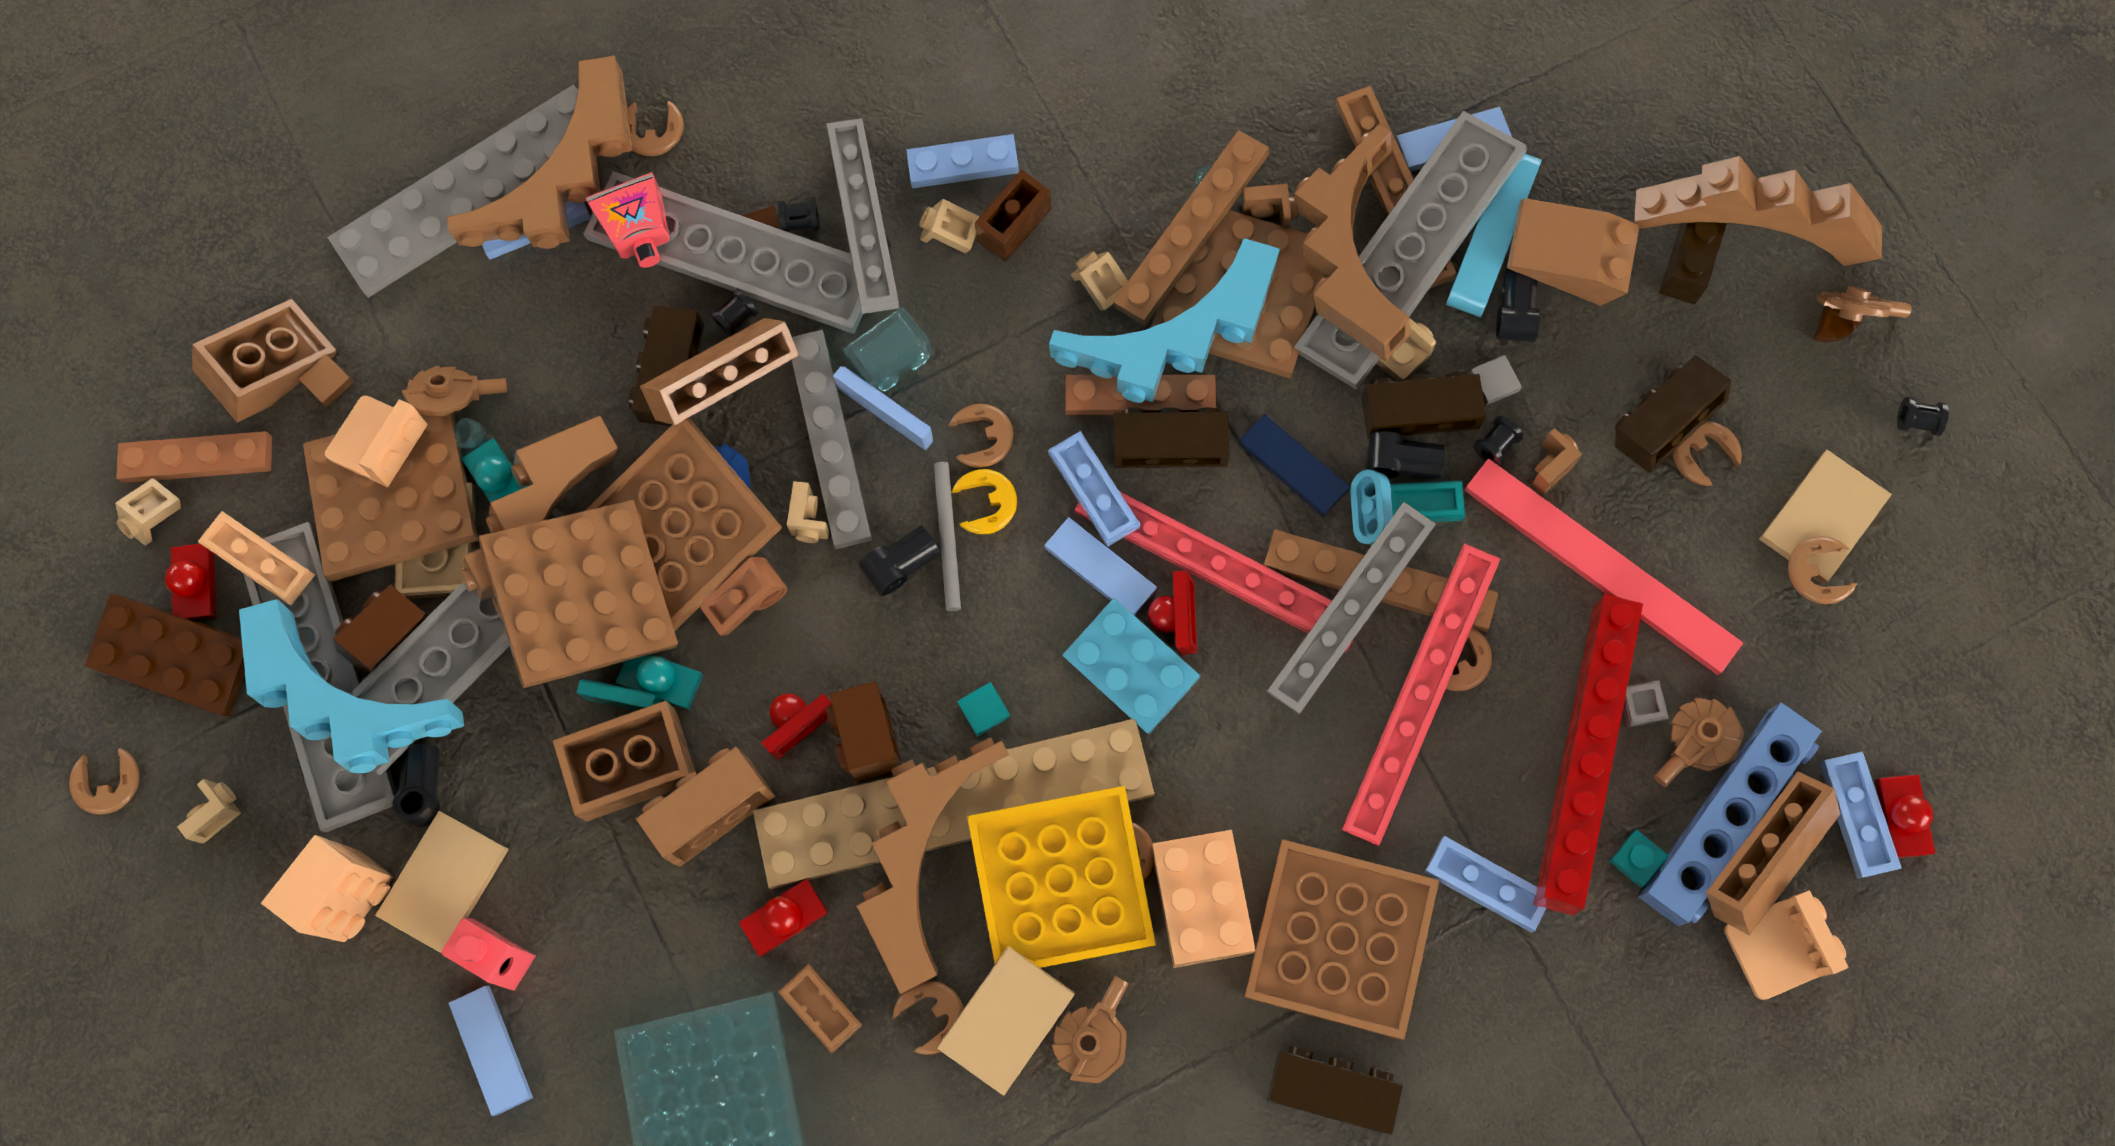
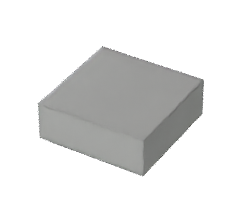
M1505 355L1475 367L1469 373V375L1480 374L1483 399L1486 406L1515 394L1522 388Z
M1659 680L1627 686L1623 707L1627 728L1669 719Z

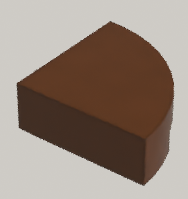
M1825 306L1813 340L1818 342L1842 340L1849 336L1848 334H1851L1861 322L1838 316L1840 309Z

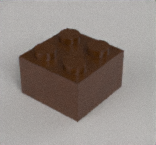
M874 681L831 693L832 706L826 707V712L831 729L835 730L836 736L841 738L842 743L835 745L840 766L844 768L846 775L852 774L856 781L860 783L893 774L891 770L901 765L902 762L886 700L877 682Z

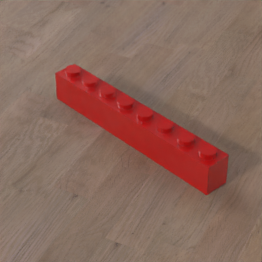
M1604 594L1592 609L1537 883V892L1533 903L1535 906L1545 907L1546 909L1572 916L1585 908L1643 603Z

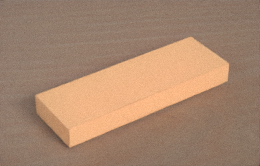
M221 511L198 540L200 544L289 605L294 603L315 576L311 571L223 511Z

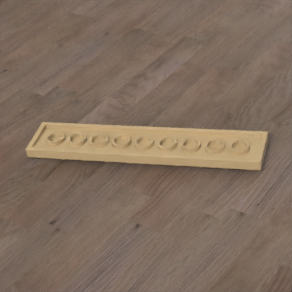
M1130 719L1007 749L1008 756L973 773L955 792L936 821L925 852L972 841L968 815L1124 785L1128 803L1153 797L1154 790L1136 720ZM935 767L927 768L931 776L937 774ZM893 777L753 810L768 888H779L802 882L806 878L811 880L881 863L871 844L880 839L876 831L896 821L899 822L901 828L907 825L886 782Z

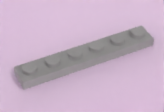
M863 119L827 123L829 143L862 314L898 309L899 300Z
M823 330L794 336L792 339L799 356L792 359V364L835 549L872 541L838 389L833 378L834 372Z
M1405 502L1402 503L1267 690V693L1298 715L1301 713L1436 525L1434 522Z

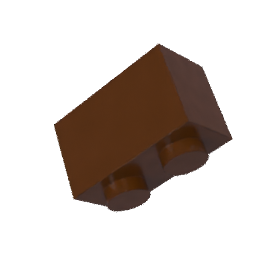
M1021 169L975 222L977 242L1006 262L1051 210L1050 189Z
M391 584L383 592L380 590L374 592L364 603V610L354 619L349 617L344 620L336 629V636L333 638L336 651L366 676L426 619V614Z

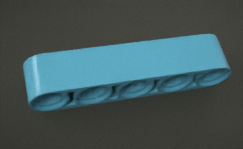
M1525 154L1479 218L1447 299V306L1481 318L1514 234L1520 200L1528 198L1542 159Z

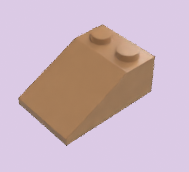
M1524 198L1519 203L1507 268L1602 306L1628 293L1640 225L1609 212Z
M290 299L192 344V370L238 423L272 406L301 383L298 378L325 354L330 358L334 357L336 349L293 299Z

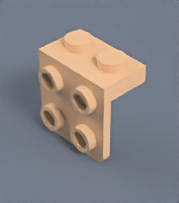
M362 396L327 447L325 456L329 461L389 487L428 424L411 404L400 399L392 407L372 397Z
M1810 890L1774 903L1750 936L1729 924H1726L1724 927V933L1753 993L1760 1000L1769 999L1818 977L1836 974L1849 968L1845 961V948L1838 937L1832 936L1825 922L1827 919L1825 908L1818 898L1812 896Z

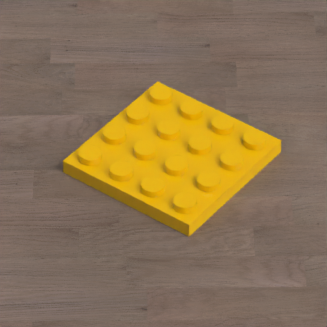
M1125 785L967 816L994 964H996L1008 946L1039 968L1156 945Z

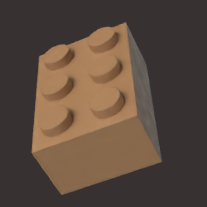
M667 701L553 740L574 815L586 822L672 792L677 789L675 785L680 779L689 773L695 772L677 711Z
M734 747L732 750L725 748L719 751L709 760L710 766L698 774L692 772L684 776L676 783L677 789L665 798L658 796L642 808L644 813L636 818V820L665 860L681 867L751 816L753 810L762 808L776 798L750 759L737 747Z

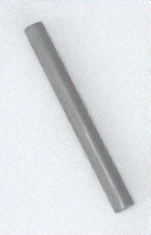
M937 462L934 464L945 606L946 611L961 610L949 463Z

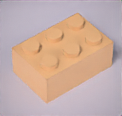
M1232 830L1153 843L1154 866L1173 968L1253 954L1256 950Z
M314 835L261 904L299 933L345 942L347 939L353 938L362 929L365 923L364 917L373 905L380 904L387 897L391 889L389 885L395 877L360 850Z

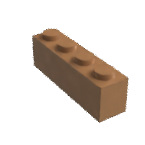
M763 318L641 385L640 388L655 420L676 425L799 356V353L785 321Z
M1800 772L1795 774L1706 892L1714 917L1749 936L1752 934L1839 817L1840 810L1833 787Z

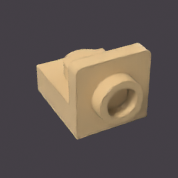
M942 199L934 207H928L925 210L919 225L924 228L920 240L927 243L934 238L966 254L973 245L976 236L975 222L979 216Z
M1094 251L1088 253L1076 262L1078 269L1071 274L1074 281H1081L1100 310H1105L1111 306L1128 282L1109 252L1097 255Z
M1410 318L1411 335L1387 361L1380 358L1376 363L1396 381H1406L1431 356L1436 345L1432 332L1422 323L1416 324Z
M154 478L115 503L119 518L117 520L119 529L128 538L132 539L135 537L145 546L152 542L150 529L181 509L180 499Z
M793 481L787 527L791 535L796 536L797 540L807 543H817L818 539H829L830 531L826 522L809 520V518L815 519L818 497L813 496L809 483Z
M202 779L197 785L209 802L194 807L187 814V819L177 827L186 839L202 844L241 814L233 803L237 799L233 791L223 782L217 784L206 779Z

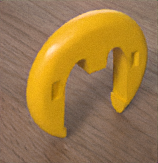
M978 469L963 475L956 482L951 493H958L960 490L980 486H991L996 489V491L988 494L991 506H1000V509L995 514L959 524L965 530L975 534H991L1004 528L1013 518L1017 508V494L1012 483L1001 473L990 469Z

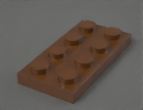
M119 594L109 595L85 664L86 667L222 716H230L245 674L242 638Z

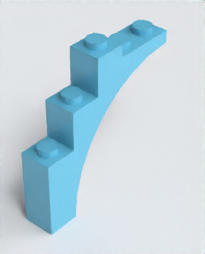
M1244 238L1232 265L1216 287L1195 306L1182 314L1149 329L1116 336H1082L1054 330L1049 342L1050 357L1055 358L1057 363L1066 367L1074 368L1078 365L1088 368L1093 374L1102 378H1112V376L1117 377V392L1122 393L1125 399L1136 403H1142L1144 400L1153 403L1166 362L1182 372L1192 373L1197 371L1202 373L1215 333L1221 334L1224 339L1233 343H1242L1243 341L1252 343L1277 266L1280 249Z
M277 599L239 609L247 695L264 707L277 708L288 704L290 727L307 740H323L331 736L334 761L349 772L367 773L374 770L377 765L388 763V747L402 748L409 746L416 739L427 736H446L451 730L464 726L462 711L449 699L420 704H385L357 698L331 686L311 664L300 641L294 613Z

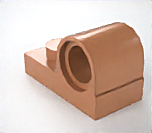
M750 557L701 604L700 608L720 636L729 635L754 610H762L772 606L786 594L788 589L766 558Z

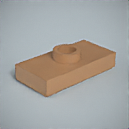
M809 964L778 991L830 1053H834L863 1026Z

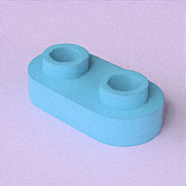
M1363 470L1355 476L1350 489L1353 532L1359 542L1372 546L1393 517L1390 482L1384 474L1373 470Z

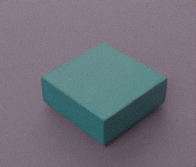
M991 682L957 701L977 737L1011 718Z

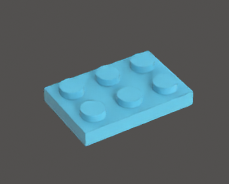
M1115 598L1108 603L1062 655L1131 719H1135L1136 723L1147 734L1154 730L1201 677L1200 674Z

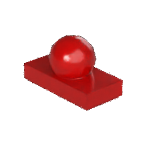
M202 544L171 547V565L166 570L164 579L167 587L172 592V613L193 621L216 618L214 552Z
M1186 570L1173 571L1174 597L1164 595L1156 598L1150 604L1147 616L1149 624L1156 631L1161 633L1175 631L1176 648L1182 655H1193L1198 652L1195 581Z
M824 693L808 706H806L802 698L795 694H782L776 697L771 703L769 718L778 730L761 743L775 759H780L828 720L826 707L832 706L831 701Z
M1919 774L1874 780L1877 796L1898 858L1936 854L1930 829L1934 811L1930 803L1924 799Z
M806 878L782 895L770 899L765 906L740 921L739 924L758 956L763 957L829 914L810 881Z

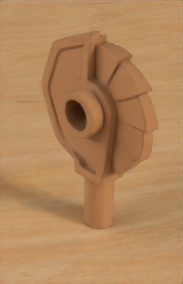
M1848 286L1847 291L1842 293L1823 291L1821 294H1817L1816 301L1822 305L1833 309H1840L1838 316L1852 321L1861 322L1863 315L1907 318L1912 311L1909 303L1870 296L1871 291L1854 286Z
M439 365L425 372L421 370L413 380L409 379L407 390H402V394L407 403L411 404L418 413H423L426 416L442 417L454 411L459 412L464 407H467L471 401L479 400L480 395L508 393L506 378L478 380L477 376H470L464 371L457 370V367L440 368Z
M1694 698L1693 702L1686 703L1678 708L1679 712L1676 713L1669 724L1672 725L1670 743L1674 742L1675 748L1670 754L1671 758L1654 775V779L1661 786L1667 787L1683 768L1691 766L1701 771L1709 772L1736 759L1744 737V731L1731 706L1726 708L1715 699L1710 701Z
M1114 976L1101 1003L1098 1002L1094 1009H1087L1086 1006L1074 1011L1072 1014L1068 1012L1062 1019L1059 1027L1056 1026L1054 1033L1055 1045H1052V1048L1059 1060L1057 1064L1072 1074L1070 1080L1101 1083L1124 1063L1127 1033L1115 1017V1010L1129 985L1126 981Z

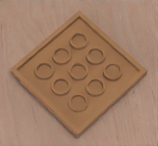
M1229 210L1159 306L1151 327L1170 321L1195 306L1216 287L1232 265L1244 238L1279 248L1277 266L1252 343L1245 341L1233 343L1224 339L1221 334L1215 333L1209 354L1291 379L1299 356V352L1294 349V346L1309 326L1315 308L1314 290L1320 280L1325 277V274L1307 262L1304 242L1308 234Z
M454 412L442 417L426 416L423 413H419L428 425L389 487L329 461L325 456V451L335 435L303 443L323 573L329 582L478 541L472 505L466 485L467 478L464 463L461 459L462 452Z
M690 418L672 425L585 510L634 500L674 632L746 560L753 557L783 528Z
M634 500L479 536L480 547L522 688L677 647L678 641Z
M1282 839L1244 998L1391 1038L1405 1040L1439 880Z

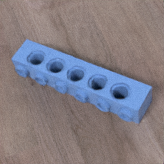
M1782 702L1769 709L1739 751L1736 759L1729 765L1668 852L1669 856L1640 892L1638 898L1677 926L1687 924L1690 921L1696 923L1709 906L1705 901L1707 898L1706 892L1770 809L1777 795L1783 792L1795 776L1793 772L1800 762L1806 764L1816 753L1819 745L1815 743V740L1822 730ZM1771 745H1775L1782 750L1784 755L1782 763L1772 758L1770 754ZM1749 776H1754L1761 782V794L1754 793L1748 785ZM1727 807H1732L1739 813V826H1735L1728 821L1726 817ZM1706 838L1713 840L1717 844L1718 856L1716 858L1710 857L1705 852L1703 844ZM1683 870H1688L1695 876L1696 887L1694 890H1689L1683 885L1681 881Z

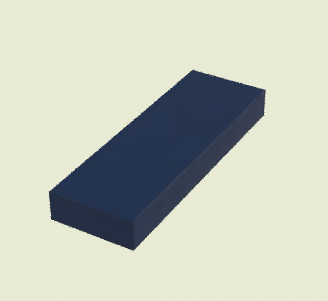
M1266 414L1239 440V445L1323 517L1349 491V485Z

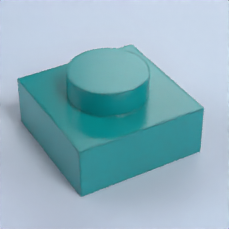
M1636 829L1627 837L1609 862L1641 888L1646 885L1669 855Z

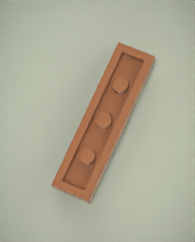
M1066 375V415H1114V413H1121L1122 410L1128 408L1142 409L1144 413L1159 412L1164 408H1178L1182 412H1197L1198 409L1205 407L1216 408L1215 375H1162L1153 403L1145 400L1142 403H1136L1125 399L1122 393L1117 392V377L1112 376V378H1102L1097 375Z
M263 431L118 443L116 479L122 483L149 481L152 478L155 480H169L271 471L272 436L268 432Z

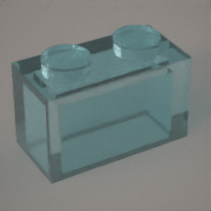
M903 306L842 349L847 364L855 374L878 391H887L899 381V376L909 369L915 370L927 362L929 355L932 353L929 338Z

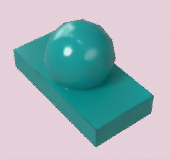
M494 438L461 458L490 503L526 488V485L523 487L518 485L511 469L513 465Z
M650 654L624 661L615 683L624 688L655 694L661 701H667L669 704L689 711L704 675L699 671L671 662L664 657Z

